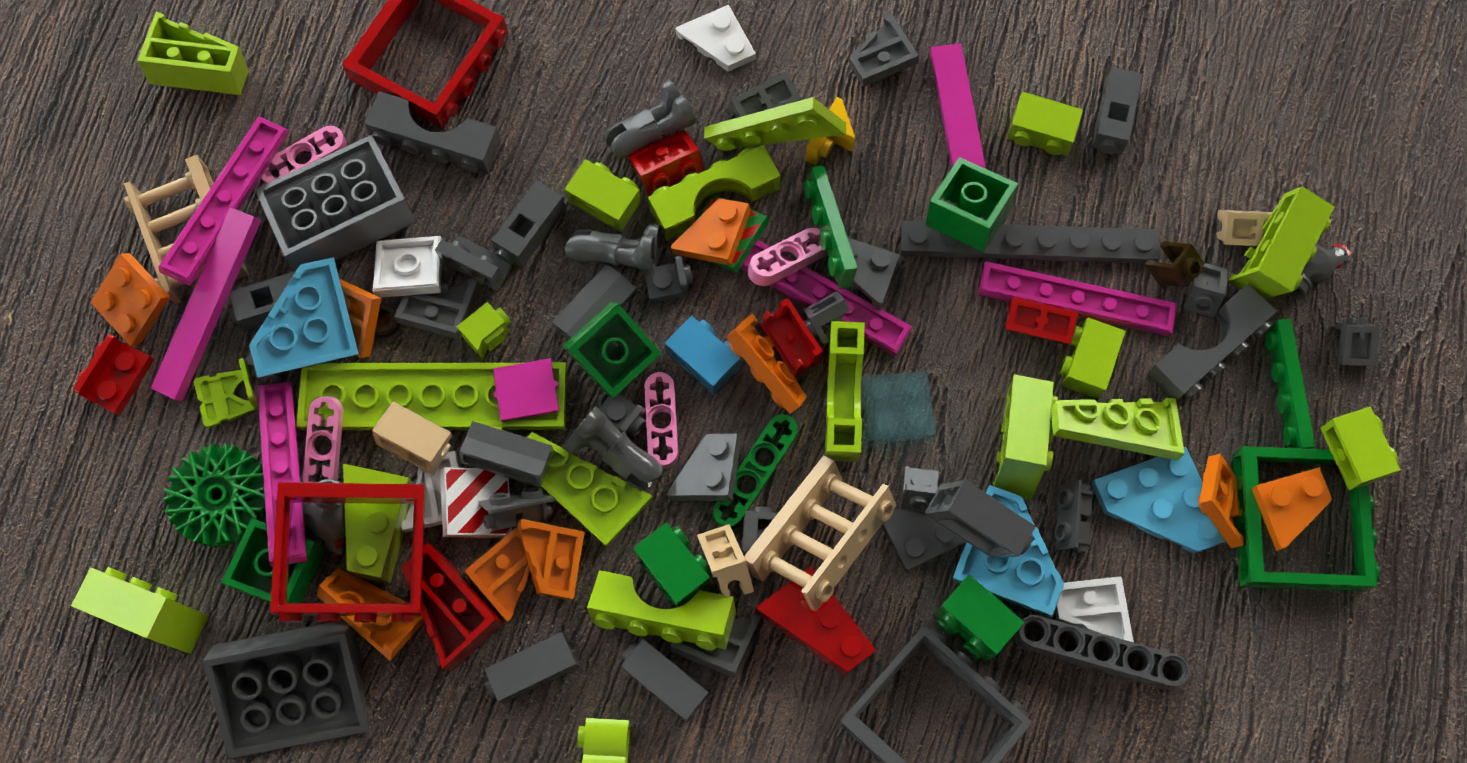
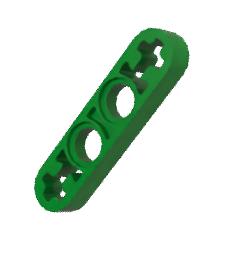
M780 414L773 417L738 468L733 495L738 500L747 503L745 506L740 502L737 503L734 509V514L737 517L735 519L729 517L726 521L722 520L720 509L722 507L728 509L733 500L717 501L715 503L713 518L719 527L730 525L731 529H734L741 524L745 517V511L751 509L797 437V424L791 416ZM784 424H787L789 426L788 432L791 435H782L777 445L782 447V450L779 451L772 444L777 434L775 426L782 427ZM758 451H770L774 456L773 463L769 466H760L755 460V455ZM743 477H750L756 483V489L750 494H743L737 488L738 481Z

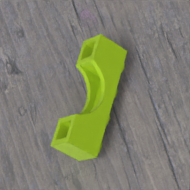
M764 145L756 148L748 147L742 150L737 157L728 161H717L702 173L689 174L678 184L671 187L663 186L655 190L648 197L650 211L657 224L661 226L665 240L668 241L683 234L695 222L696 210L700 203L708 196L721 191H732L745 196L753 202L779 190L781 175Z
M831 321L825 456L834 461L858 462L861 454V379L865 323Z
M600 570L587 606L592 622L603 629L611 630L617 627L627 629L630 633L637 636L657 635L671 643L686 641L695 643L698 647L706 650H715L716 648L726 650L736 614L733 596L726 597L722 594L699 590L689 602L673 609L655 608L639 598L633 577Z

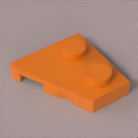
M339 279L359 353L357 356L359 358L371 357L381 297Z
M1320 467L1251 488L1276 551L1286 548L1333 500Z

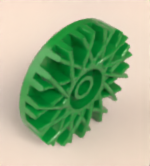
M210 444L209 449L202 446L201 449L203 451L197 454L192 451L189 452V459L183 457L181 461L184 464L179 469L176 467L172 468L175 475L168 476V480L171 482L169 489H163L168 494V496L163 498V501L168 504V510L164 511L170 516L168 520L175 525V530L185 538L208 547L232 545L241 541L251 518L262 522L266 516L263 466L248 452L240 450L234 445L230 447L227 444H223V447H218L215 444ZM223 493L222 497L217 500L218 496Z

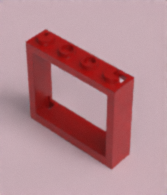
M387 0L342 63V66L349 80L375 94H378L380 91L408 100L415 115L443 129L451 116H456L458 106L464 97L472 93L475 81L481 72H485L489 68L492 56L496 50L504 46L503 40L508 34L505 19L503 16L472 0H434L486 28L436 101L432 103L371 70L420 1Z
M278 482L270 613L274 616H280V622L287 623L302 622V616H317V622L325 623L339 622L340 616H354V622L362 623L376 622L377 616H391V622L407 623L413 622V616H421L425 484ZM292 503L414 504L410 604L287 603Z

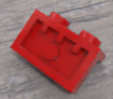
M681 130L628 156L630 164L642 181L648 197L655 190L663 186L671 187L680 183L689 174H699L705 171L699 149L685 130Z
M108 334L105 340L97 345L94 357L87 368L78 375L73 391L84 399L120 416L155 359L121 342L115 336Z

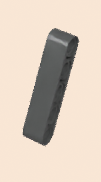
M1038 615L1024 618V624L1013 635L1015 643L1026 651L1159 689H1170L1182 685L1189 677V666L1184 658L1179 655ZM1025 625H1033L1038 629L1039 639L1037 642L1030 641L1025 637ZM1060 634H1065L1072 639L1073 648L1071 652L1065 651L1060 647L1058 643ZM1094 644H1100L1106 649L1107 658L1105 661H1100L1094 656ZM1130 653L1140 658L1141 668L1139 671L1131 669L1128 665L1127 658ZM1164 663H1168L1174 668L1175 678L1173 681L1166 679L1163 675L1162 667Z

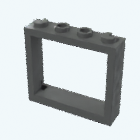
M923 626L838 724L880 763H907L858 719V716L920 645L1011 725L980 763H999L1033 722L1026 717L1028 712L1021 707L1022 705L1014 699H1011L1009 702L999 693L1001 687L987 675H984L982 678L972 669L974 663L960 651H957L955 654L945 645L947 639L941 633L938 634L933 628L928 630Z

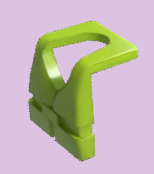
M243 358L239 359L241 370L217 373V376L210 377L207 375L194 379L197 399L202 402L200 411L205 427H216L222 425L224 421L228 420L231 422L259 409L258 398L249 379L252 377V373H250L251 368ZM243 382L249 400H244L234 395L237 388Z

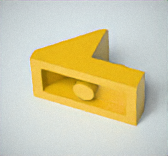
M836 97L829 110L846 122V135L811 139L806 146L805 161L815 166L821 157L827 158L834 143L849 151L854 150L855 135L843 100L839 97Z

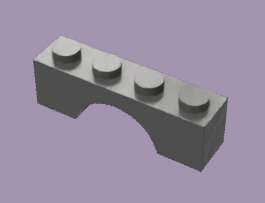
M380 91L365 121L368 132L381 145L389 146V144L400 146L410 154H426L439 163L447 164L452 162L472 173L481 171L488 174L501 144L497 127L468 118L458 127L446 132L424 130L415 123V114L408 100Z
M1248 283L1216 313L1221 331L1220 340L1216 347L1208 350H1193L1178 344L1147 373V376L1169 398H1176L1177 401L1184 395L1187 399H1190L1203 387L1199 383L1206 375L1210 379L1215 377L1226 367L1222 361L1228 355L1235 359L1249 346L1245 340L1252 334L1258 339L1272 326L1268 320L1277 311Z

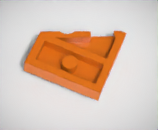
M718 198L672 244L671 250L673 254L731 266L751 212L749 203Z
M1221 453L1209 456L1205 472L1203 473L1201 495L1198 497L1199 508L1204 515L1210 518L1230 548L1244 546V536L1235 528L1233 519L1241 517L1237 476Z
M525 519L518 520L517 526L536 593L554 598L573 600L585 532Z
M518 526L463 571L506 622L512 618L515 606L521 593H523L530 574Z

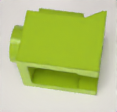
M486 302L456 327L462 333L461 336L483 360L488 349L492 351L508 338L507 334L510 331L507 326L511 323V320L500 307L494 310Z

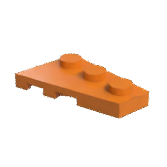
M752 313L726 336L729 346L738 357H743L748 363L755 379L768 387L772 392V398L779 407L785 408L791 414L801 406L807 395L788 366L782 361L777 362L772 349L774 347L768 336L764 338L760 336L754 327L758 320Z
M340 568L332 572L319 585L317 597L324 603L410 604ZM422 614L421 616H413V622L407 623L391 622V616H377L376 622L370 623L354 622V616H340L389 661L425 622Z

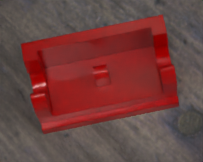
M1013 297L1009 301L1008 315L1003 326L1005 330L1071 345L1079 312Z
M789 298L780 302L779 308L775 312L770 313L766 311L759 326L773 343L774 349L781 360L788 366L796 378L822 362L823 350Z

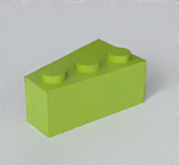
M157 11L137 60L149 84L241 95L249 72L238 46L206 32L203 35L191 30L190 26L183 22L177 24L166 19L164 14Z
M1303 186L1285 193L1262 227L1265 234L1256 249L1248 248L1244 256L1249 258L1241 272L1237 275L1232 273L1227 282L1239 290L1249 283L1264 299L1293 292L1303 279L1301 273L1305 265L1312 260L1317 252L1315 245L1319 237L1327 231L1331 224L1330 216L1335 206Z
M1014 374L1006 396L1001 433H1003L1001 452L998 451L996 463H1000L993 486L1022 496L1023 499L1032 500L1044 471L1049 472L1052 466L1053 451H1048V444L1052 443L1054 438L1052 423H1050L1051 406L1058 400V396L1053 395L1054 382Z
M343 464L344 483L415 484L409 477ZM344 503L347 571L359 578L390 584L404 536L401 524L403 519H406L410 504Z
M107 567L105 573L94 568L89 569L71 604L72 607L147 639L189 654L192 653L209 615L175 602L178 595L160 587H157L155 593L150 592L152 584L132 577L128 583L125 581L127 574Z

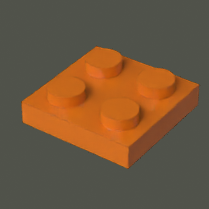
M130 253L119 255L90 303L130 346H137L142 343L171 297Z

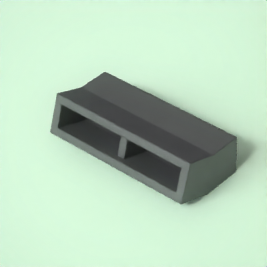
M606 264L552 323L556 330L569 340L610 302L618 303L623 307L636 293V287L619 272Z
M472 421L467 436L459 450L460 463L540 487L555 450L552 445Z

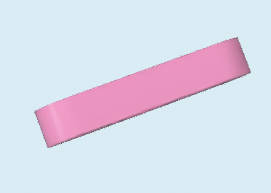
M325 126L278 152L261 176L262 180L267 184L346 147L347 141L342 131L335 126ZM332 137L336 144L330 147L326 140ZM316 144H317L318 148L320 149V151L322 152V153L319 154V155H318V153L316 152L315 148L313 147V146H315ZM300 152H311L312 156L309 162L305 164L295 162L296 156ZM289 161L294 169L290 171L285 162ZM276 168L280 174L278 178H274L271 172Z
M807 228L755 254L751 258L747 271L749 279L756 285L768 286L821 259L825 255L826 250L823 251L821 248L820 229ZM790 252L795 255L797 260L786 261L781 257L780 253Z
M656 372L646 379L644 385L648 454L654 457L663 469H668L677 462L679 455L675 387L673 379L668 374ZM656 382H663L664 387H669V389L663 391L664 404L657 403L656 391L651 390V388L656 387ZM659 412L667 413L671 417V423L666 428H656L652 424L653 416ZM670 434H673V437H672V438L666 437V436H668V435H670ZM659 437H665L667 450L673 451L667 454V460H660L659 455L654 454V452L660 450Z
M319 397L309 407L303 483H318V481L313 480V475L320 472L321 463L313 464L314 459L317 461L330 459V465L325 464L322 466V475L331 480H338L343 406L334 397ZM327 402L328 408L333 409L334 414L327 417L326 427L333 426V431H316V426L324 425V415L319 414L318 410L321 407H325ZM321 435L328 437L332 443L331 451L326 455L318 453L315 449V441Z

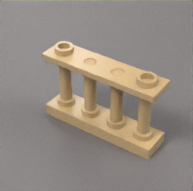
M198 155L185 159L189 169L185 173V177L141 194L130 181L124 183L128 196L124 197V201L132 215L135 214L158 276L155 280L170 295V300L174 304L182 302L177 287L184 285V283L159 272L158 266L174 243L162 248L157 232L190 220L214 184L208 167ZM190 188L197 190L200 198L195 199L196 203L151 220L147 209L148 205ZM244 262L236 279L249 275ZM204 265L194 280L199 279Z
M823 455L745 554L744 558L751 575L763 582L770 572L775 571L804 587L801 592L810 609L816 612L822 603L829 600L832 596L834 587L883 522L889 520L892 516L896 503L889 486L882 484L876 494L871 496L842 482V477L835 461ZM836 493L864 507L856 520L851 522L821 506L831 494ZM815 518L844 533V536L832 549L801 532ZM796 545L824 560L813 576L781 559L790 546Z

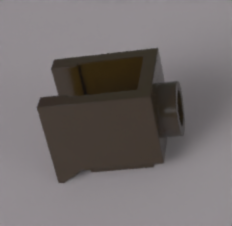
M1163 241L1160 247L1172 264L1156 262L1155 260H1148L1145 263V266L1160 287L1165 284L1188 287L1193 279L1201 274L1205 264L1192 244Z

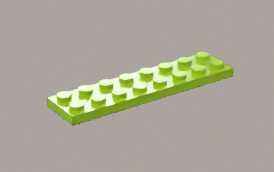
M552 362L554 380L559 384L556 392L560 412L501 422L498 399L494 397L496 385L493 368L520 363H319L301 368L296 427L299 430H307L308 413L311 403L319 397L331 396L338 399L343 406L342 430H373L393 401L446 430H469L472 421L490 427H502L504 430H565L566 362ZM326 402L325 407H321L318 410L319 414L324 415V425L316 426V430H333V426L326 427L327 417L334 414V410L329 409Z

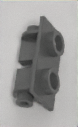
M1082 480L1059 485V492L1056 498L1058 512L1057 525L1054 532L1056 538L1055 551L1073 549L1075 553H1086L1087 547H1090L1091 523L1080 521V517H1091L1093 492L1090 491L1089 485L1082 484Z
M541 487L524 488L522 493L514 495L496 493L491 495L490 499L478 501V503L488 511V515L483 516L485 528L497 531L517 526L516 514L520 513V519L535 522L545 521L548 516L552 515V507L547 502L555 501V497L544 491Z

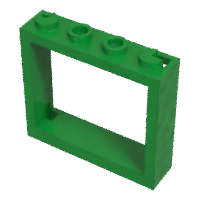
M1243 446L1232 454L1233 472L1237 476L1238 500L1241 509V517L1236 518V529L1244 536V546L1238 547L1240 587L1364 592L1377 587L1380 568L1378 563L1375 562L1374 548L1377 544V533L1372 528L1371 514L1374 511V499L1369 494V484L1348 490L1355 575L1264 572L1261 512L1251 489L1259 485L1257 462L1337 464L1329 449Z

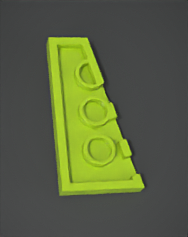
M814 97L704 127V139L722 151L846 135V122Z
M1152 398L1139 399L1137 402H1123V399H1110L1108 403H1097L1095 399L1056 400L1051 406L1053 436L1173 460H1179L1185 454L1176 398H1165L1163 402H1153Z
M533 432L526 437L552 445L555 450L540 487L555 497V501L605 547H608L653 500V496L649 493L634 488L626 481L616 476L614 477L599 469L596 465L568 453L562 447Z

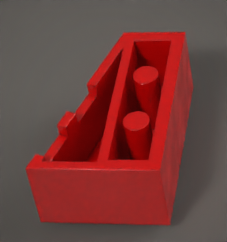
M429 543L424 545L421 614L427 626L426 630L429 638L432 639L439 656L438 660L441 668L453 671L504 623L438 548ZM412 557L401 566L410 590Z
M810 566L804 572L813 576L816 571ZM790 581L755 608V614L760 615L762 619L767 620L780 629L782 633L796 640L809 649L811 653L845 676L870 658L876 651L833 594L815 612L810 609L801 592L804 587Z

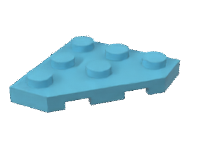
M334 257L300 264L252 339L249 348L257 378L359 354Z
M1184 447L1185 454L1179 460L1156 457L1091 482L1104 514L1137 526V529L1157 538H1164L1178 544L1186 551L1195 554L1226 542L1210 518L1204 515L1199 508L1198 497L1201 495L1203 482L1187 447Z
M989 485L986 494L1034 525L1022 496ZM1035 527L1031 534L1033 540L1030 547L1019 557L991 558L966 542L953 575V581L961 584L970 574L995 597L1049 618L1053 617L1064 587V582L1050 558L1049 551L1037 527Z

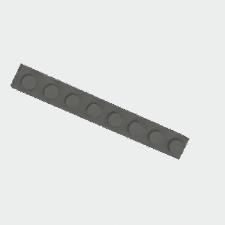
M902 221L900 225V255L1138 264H1145L1148 260H1155L1156 262L1160 260L1159 229L1001 224L985 251L982 252L926 226L925 221Z

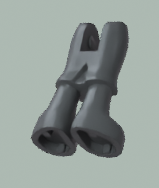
M670 79L663 82L660 86V103L650 110L643 109L638 114L618 122L603 134L604 141L611 147L613 154L618 159L628 157L652 141L664 139L666 134L679 129L689 128L697 123L689 103L683 95L680 96Z
M659 224L648 225L643 237L634 240L623 239L621 234H608L593 230H576L565 245V253L568 258L576 261L607 262L617 267L623 264L640 270L654 271L656 263L659 262L662 243L661 226Z
M596 406L592 408L562 447L570 454L576 453L584 447H589L600 454L602 461L612 467L627 483L640 491H646L661 476L663 467L654 457L635 445L624 431L621 433L611 423L605 413Z

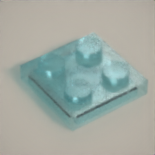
M927 371L862 377L861 388L869 444L935 437L936 431Z

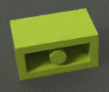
M1022 91L1007 138L1014 140L1015 143L1022 146L1031 145L1044 149L1052 155L1067 156L1074 142L1083 109Z
M586 159L564 189L568 203L619 232H622L641 204L640 190L632 180L625 177L620 179L611 174L610 169L599 162L593 164Z
M1087 317L1081 327L1076 326L1071 343L1074 346L1072 355L1065 356L1059 373L1064 375L1061 386L1099 399L1107 390L1126 331Z
M1371 406L1333 418L1320 427L1348 490L1386 479L1401 470L1398 465L1397 453L1389 446L1383 433V424L1380 418L1374 414Z

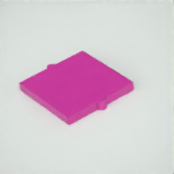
M551 358L493 368L496 385L494 397L498 399L501 422L560 412L556 392L559 384L554 380Z

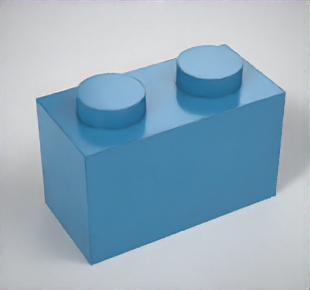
M691 315L664 343L666 354L711 394L715 395L740 369V357L731 350L729 341L723 343L715 336L716 332L705 320L699 322Z

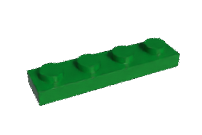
M812 167L809 179L804 183V194L806 199L811 201L812 219L814 224L819 226L821 232V248L823 251H827L829 257V273L831 277H835L838 289L851 288L858 269L825 167Z
M1278 319L1267 330L1265 344L1266 348L1271 351L1273 360L1271 376L1273 381L1277 382L1278 387L1277 409L1280 414H1283L1285 425L1283 428V441L1289 448L1313 449L1316 446L1291 319Z

